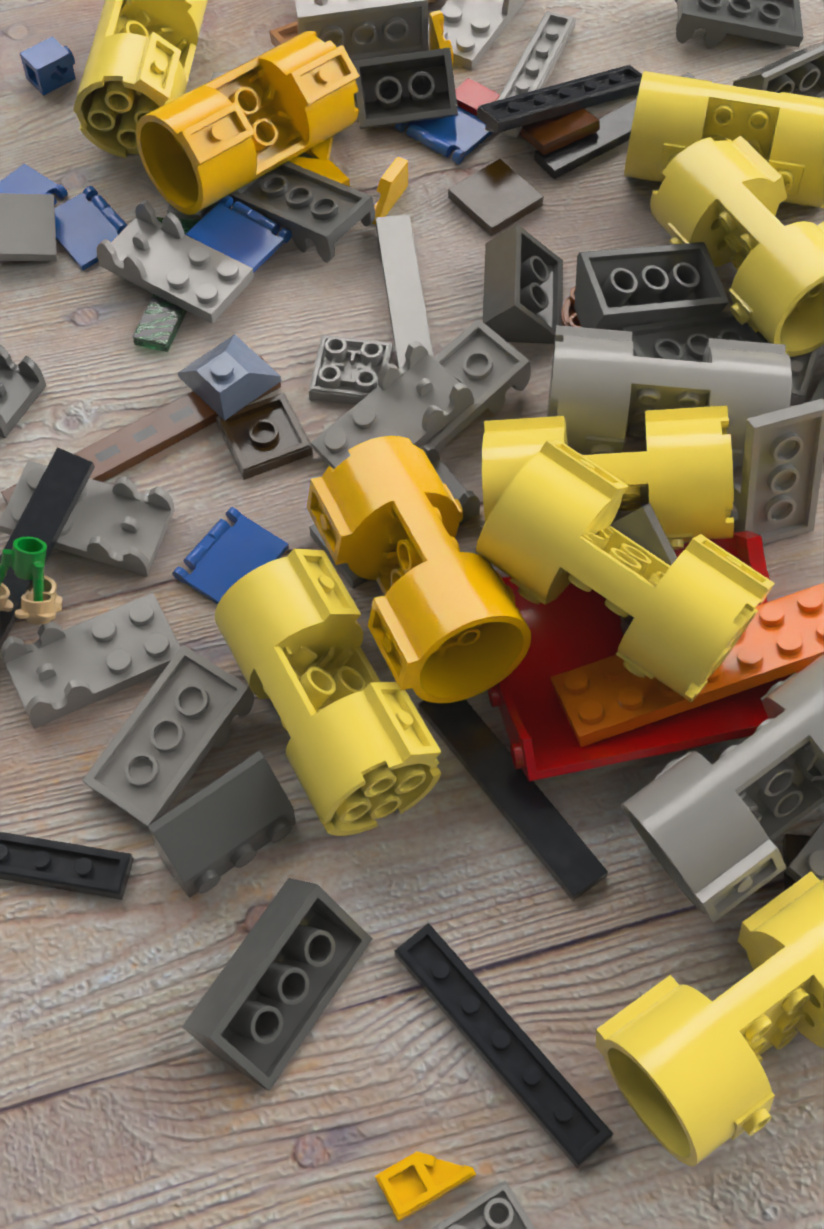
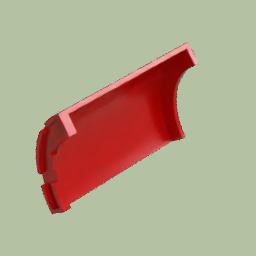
M747 530L734 533L733 538L709 539L770 580L761 535ZM690 542L684 543L683 549L674 550L677 558ZM510 576L502 577L506 586L512 589L515 596V605L530 629L531 643L521 663L506 678L487 691L491 706H499L511 743L510 753L514 768H522L529 781L751 736L755 733L757 727L768 719L761 698L768 693L773 685L780 681H785L793 675L781 677L580 747L552 688L550 677L616 655L619 644L624 636L620 627L621 619L618 614L611 611L604 604L606 601L605 597L593 589L591 592H586L570 583L557 599L545 605L541 602L540 604H535L519 594L518 589L520 587L510 581ZM767 597L762 602V604L768 602Z

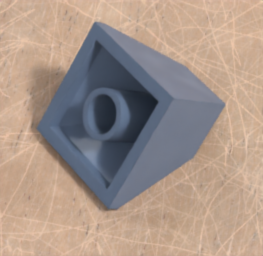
M235 334L178 372V377L224 421L282 381L281 376Z

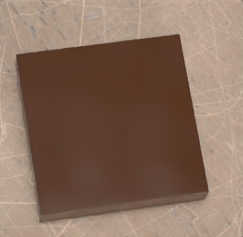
M584 108L522 127L519 135L543 155H547L600 130V121Z

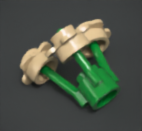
M35 537L15 539L12 550L4 549L2 551L0 564V611L10 612L14 606L12 601L8 599L10 596L8 587L2 583L9 567H11L18 578L33 580L31 592L28 590L26 594L21 596V609L15 611V617L26 619L27 623L35 625L51 622V620L56 618V612L62 610V598L56 593L57 583L50 577L44 576L47 545L44 541Z

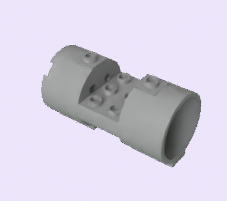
M556 325L547 417L564 416L568 446L575 451L582 452V455L622 453L626 433L634 438H646L645 411L727 406L729 419L727 434H731L733 469H735L736 466L743 467L747 418L790 407L792 386L791 361L789 355L785 354L786 345L713 338L708 339L703 362L633 356L632 332Z
M824 654L799 673H794L785 681H780L773 685L768 693L761 698L768 719L763 721L757 727L755 733L741 744L727 748L714 764H711L698 752L689 751L680 759L669 762L663 771L655 777V780L621 804L628 819L665 871L700 912L706 914L713 923L786 869L781 854L772 840L824 802Z

